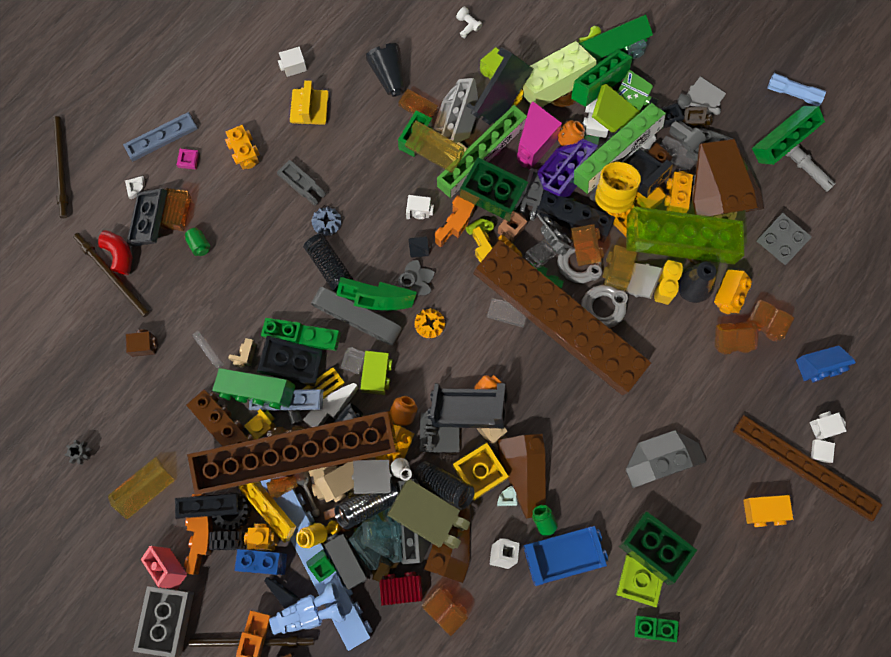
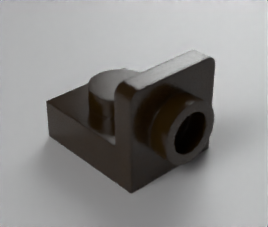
M686 107L683 123L689 127H703L709 130V125L713 123V115L710 114L708 107Z
M382 550L373 566L372 579L380 582L383 575L393 574L400 558Z

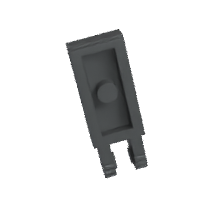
M291 160L277 171L279 177L314 206L318 202L309 193L312 189L322 198L326 195L316 185V182Z
M531 168L527 179V191L521 200L522 205L519 213L524 216L526 205L533 206L529 217L530 220L534 221L544 189L537 175L539 170Z

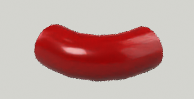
M103 230L99 235L98 245L112 254L113 260L110 269L123 275H129L133 259L129 245L121 236L111 231Z

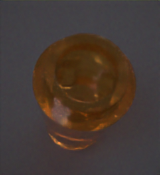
M295 476L270 479L271 481L266 483L270 497H276V499L298 487Z

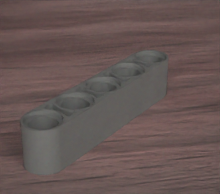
M324 287L319 288L311 302V305L388 345L393 346L402 330L396 323L366 308L353 306L354 302L336 296V293Z

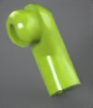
M592 26L589 35L579 38V43L601 34L600 27Z
M478 219L468 225L466 231L471 235L473 234V229L480 227L482 231L491 232L494 229V223L489 220Z

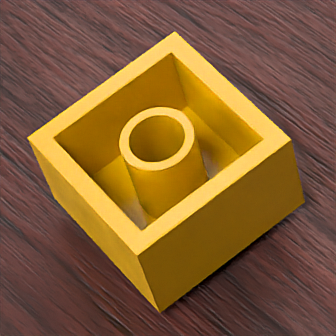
M487 443L453 464V468L459 478L474 487L473 500L484 495L509 477Z

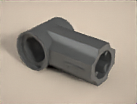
M675 121L669 130L670 135L680 141L684 148L691 153L699 147V144L706 141L705 135L698 128L692 129L681 121Z

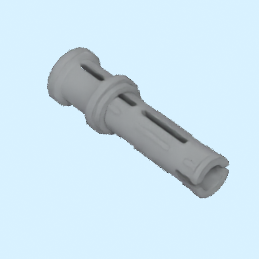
M799 144L786 154L787 157H790L797 163L798 168H803L826 192L836 184L811 160L809 154L807 155L799 148Z

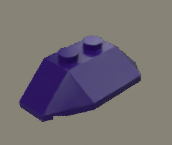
M581 139L575 144L557 148L537 172L543 189L560 197L570 196L577 187L574 184V170L595 153L598 145Z

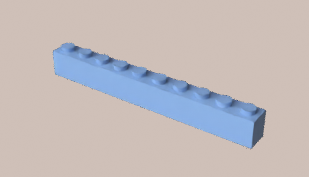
M282 476L260 481L264 489L297 526L290 540L319 596L324 592L328 584L334 583L336 585L339 600L324 605L326 608L336 603H340L343 606L346 620L341 623L336 622L334 619L332 621L347 650L349 651L371 638L370 633L373 630L367 620L363 621L360 615L363 611L358 602H353L351 598L353 592L344 585L338 570L319 583L306 564L310 558L321 550L326 553L331 562L332 558L323 543L311 548H302L297 543V533L302 528L312 525L315 520L311 512H306L303 507L306 503L302 495L296 493L294 489L296 483L292 476Z

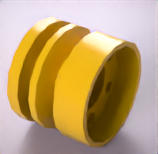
M613 162L604 166L595 192V200L598 206L610 213L628 211L634 203L641 182L637 169L624 162Z

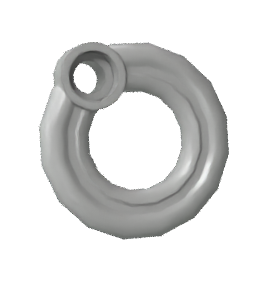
M585 241L571 242L575 249L568 248L565 255H558L557 265L560 273L569 281L586 283L598 280L602 274V258L599 251L590 243ZM575 252H583L589 256L591 265L584 272H576L569 266L570 255ZM592 269H596L598 273H593Z
M599 285L592 287L585 293L581 306L608 328H611L620 323L624 318L628 296L624 291L612 286ZM600 296L611 298L615 305L613 314L606 318L597 316L592 308L596 298ZM621 297L623 301L617 302L616 298Z

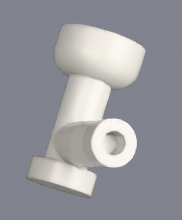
M465 6L456 15L459 21L465 20L469 23L460 32L463 38H466L467 34L472 30L477 32L483 24L470 16L469 10Z

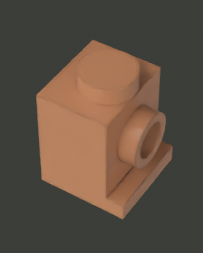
M515 212L510 222L504 220L499 225L498 234L505 236L513 244L526 227V218L521 213Z

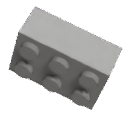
M147 586L133 652L165 657H180L182 655L194 592Z

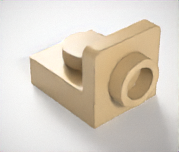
M245 338V342L241 344L239 350L241 356L229 354V359L233 362V365L242 368L245 365L251 366L257 344L254 340Z

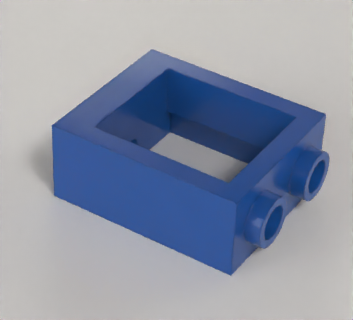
M237 549L235 571L285 575L287 554Z

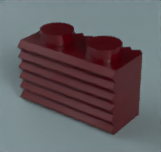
M416 572L404 573L402 578H396V574L384 576V579L379 582L381 606L423 601L421 576H416Z

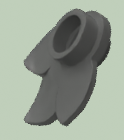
M414 260L406 265L405 273L400 275L398 284L401 288L416 291L418 296H425L431 293V289L427 284L431 282L435 272L429 269H420L419 261ZM407 279L411 280V283L408 285L404 283Z

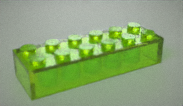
M634 206L627 215L626 250L735 265L744 257L743 221Z

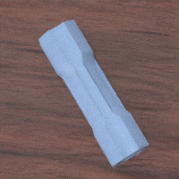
M776 73L772 75L767 87L770 90L803 99L805 102L820 106L826 94L825 90L797 83Z

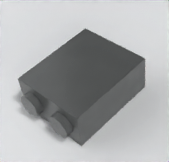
M336 533L327 539L328 543L324 545L348 590L370 579L346 535Z

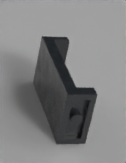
M502 47L497 54L503 57V60L476 105L467 104V107L472 110V115L479 119L483 116L482 120L489 125L492 122L495 123L510 109L534 70L530 65Z
M619 128L615 133L612 132L603 144L597 146L595 152L621 129ZM640 148L624 161V163L632 165L639 172L641 182L637 192L646 198L671 175L673 163L668 160L663 164Z
M435 383L434 390H431L430 399L432 405L428 408V419L431 420L433 427L504 429L508 399L505 383H497V389H442L439 383Z

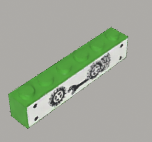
M653 103L648 105L574 170V184L588 194L598 185L604 166L613 162H624L663 128L666 113Z
M513 105L437 177V187L451 198L460 190L477 157L489 162L524 129L527 116Z

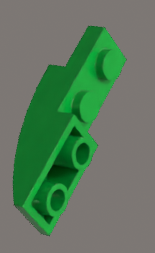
M341 277L336 296L355 300L353 306L361 308L400 310L413 306L417 292L379 282L377 287Z
M265 318L261 336L264 338L271 336L318 349L337 351L341 332L305 326L298 322Z

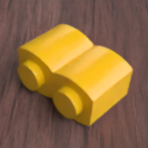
M671 260L665 263L658 280L659 285L654 293L656 302L669 305L677 295L679 288L678 280L683 271L682 263Z

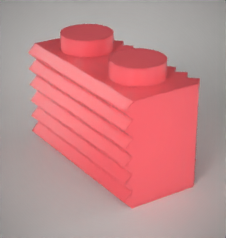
M149 546L141 558L142 563L158 588L176 590L187 576V572L181 567L182 564L176 559L171 548Z

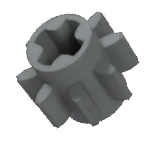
M74 440V444L66 446L68 450L64 455L71 458L69 460L70 463L74 464L77 461L78 464L83 465L84 460L91 459L89 453L92 449L86 447L88 442L82 441L80 444L78 440Z

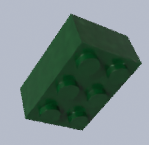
M477 157L460 187V198L510 222L527 191L528 181Z
M647 511L639 517L618 546L668 586L677 581L697 552V549Z

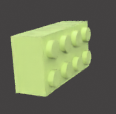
M575 41L531 65L534 70L522 88L523 96L530 103L534 102L538 106L543 107L572 91L574 81L596 65V60Z

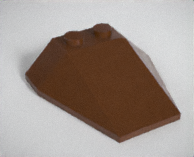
M735 139L699 144L693 194L696 220L711 218L721 214L764 209L761 190Z

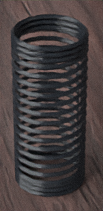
M316 234L304 243L303 248L315 263L324 279H326L333 292H337L341 277L353 280L344 263L340 261L335 250L329 245L324 234Z
M429 461L420 463L415 469L413 479H417L420 486L459 510L465 509L472 502L474 497V487L465 483V481L449 474ZM424 468H426L425 471H424L423 474H422L421 482H420L421 473H422V471L424 470ZM468 488L467 494H466L465 498L462 500V498L464 497V495H465V493H466V489Z
M390 482L391 492L389 494L392 502L388 493H373V495L368 493L364 495L357 494L337 504L334 513L340 526L344 529H349L392 507L394 503L393 498L395 501L398 496L394 485ZM342 509L344 510L345 516L348 519L349 523L346 521Z

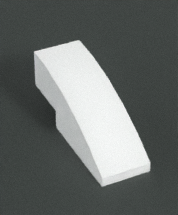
M352 383L331 393L323 399V410H311L303 421L310 427L324 425L329 416L336 420L359 389L358 386Z

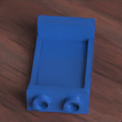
M595 526L523 545L534 586L606 567L608 556L606 550L601 548L602 536L600 530H596Z

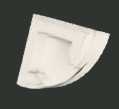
M143 176L125 181L130 199L136 198L137 193L143 191L145 187V178Z

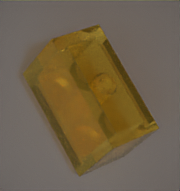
M615 245L613 251L608 252L606 262L609 264L608 267L605 266L602 277L605 278L604 285L626 291L631 280L636 250Z

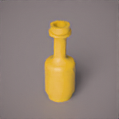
M337 520L330 521L328 526L315 523L302 528L297 533L296 540L300 547L311 548L325 542L328 534L334 535L339 533L342 527Z

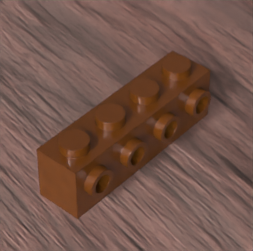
M204 389L186 404L222 447L255 440L251 434L246 435L242 431L245 427L238 420H232L230 417L232 413L225 405L221 407L217 403L220 399L212 391L208 393Z

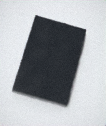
M161 188L137 193L127 239L129 246L157 243L167 190Z
M266 336L257 372L315 386L323 350Z

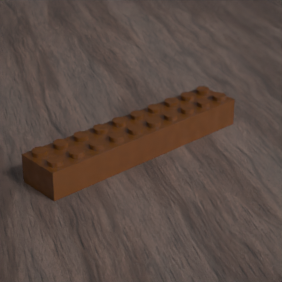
M501 240L497 242L476 267L473 273L476 277L621 395L627 394L650 366L651 362Z
M391 411L195 452L187 454L194 493L197 495L391 454L399 451Z

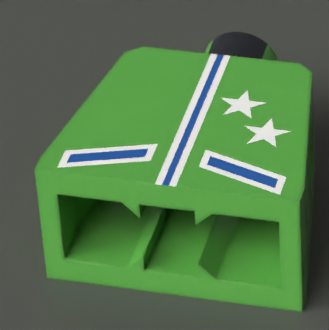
M629 70L617 93L640 112L643 106L647 107L651 103L656 106L658 99L649 96L653 88L652 84Z

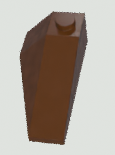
M543 434L522 435L497 440L501 465L504 466L509 476L508 480L514 487L517 494L516 498L525 518H532V512L535 507L546 505Z
M470 505L460 510L457 516L470 522ZM452 525L448 534L461 540L459 547L452 549L444 543L441 547L433 544L424 570L463 583L470 564V525L464 531Z

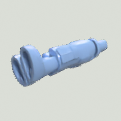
M330 583L325 587L324 592L320 596L315 598L309 595L301 598L296 604L285 608L281 612H277V616L269 618L273 634L281 632L285 634L301 629L315 628L321 626L323 619H334L340 623L345 621V611L340 603L333 604L320 611L317 610L321 605L339 600L336 585Z

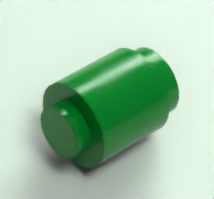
M191 228L185 233V241L195 256H204L209 252L210 244L201 230Z
M539 505L533 509L532 518L541 535L553 534L557 530L558 524L551 509L546 505Z

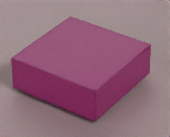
M180 148L177 167L196 170L199 157L198 150Z

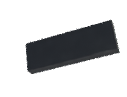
M238 493L175 498V519L239 514Z

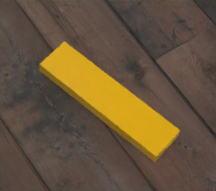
M259 482L240 485L238 488L284 543L289 542L297 526Z

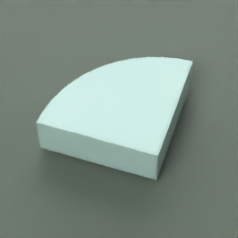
M513 486L506 488L500 494L497 506H517V494Z

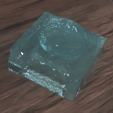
M643 39L628 46L625 53L634 59L641 57L647 46L645 40Z

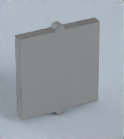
M699 77L696 83L690 86V91L687 93L692 103L711 108L719 107L721 100L726 95L725 92L702 77Z
M633 263L622 291L626 294L634 295L636 298L640 296L651 299L662 273V268L650 266L649 264Z
M389 460L353 461L354 474L352 479L354 480V494L390 493V479L392 475L389 470Z

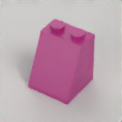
M534 102L530 104L517 153L518 163L528 169L533 168L558 140V134L562 125L560 121Z

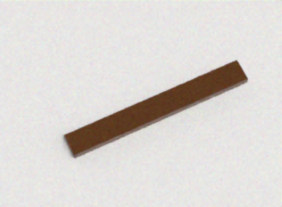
M745 415L740 418L732 431L868 521H874L883 504Z

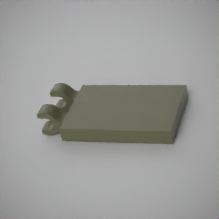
M410 479L405 481L387 514L390 518L437 547H441L444 543L452 549L458 548L461 540L448 534L452 525L461 531L467 530L470 525L469 521L457 516L460 510Z

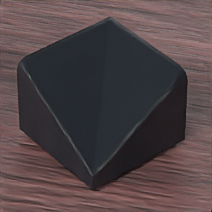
M426 236L408 239L411 258L429 256Z

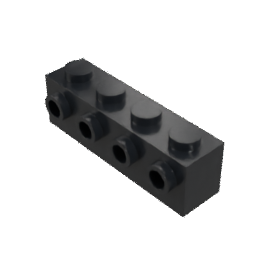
M546 190L535 215L548 216L562 227L603 243L615 219L614 216L606 211L596 210L591 205H583L573 198L560 197Z

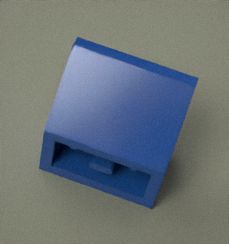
M840 346L806 354L796 359L803 380H811L812 383L823 380L828 376L831 378L841 375L843 372L850 370L849 366L856 363Z

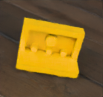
M304 81V88L293 89L290 123L325 125L328 91L314 90L312 81Z

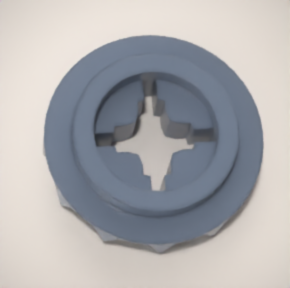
M328 206L326 208H319L311 219L314 230L318 234H324V236L336 233L341 226L340 214L335 208L332 209ZM326 215H328L329 220L331 221H329L325 227L324 222L321 220H324Z

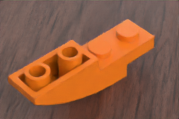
M457 195L452 202L454 213L448 217L446 225L444 227L441 226L435 233V243L440 247L445 244L452 234L459 238L474 213L476 205L460 198V195Z
M205 493L197 494V495L192 494L191 497H193V496H206V495H205ZM212 516L187 518L185 521L187 531L194 532V535L189 540L190 553L184 562L187 574L198 575L202 555L211 556L209 537L210 532H213Z
M250 610L245 630L240 638L236 657L261 656L270 623L269 618L272 615Z

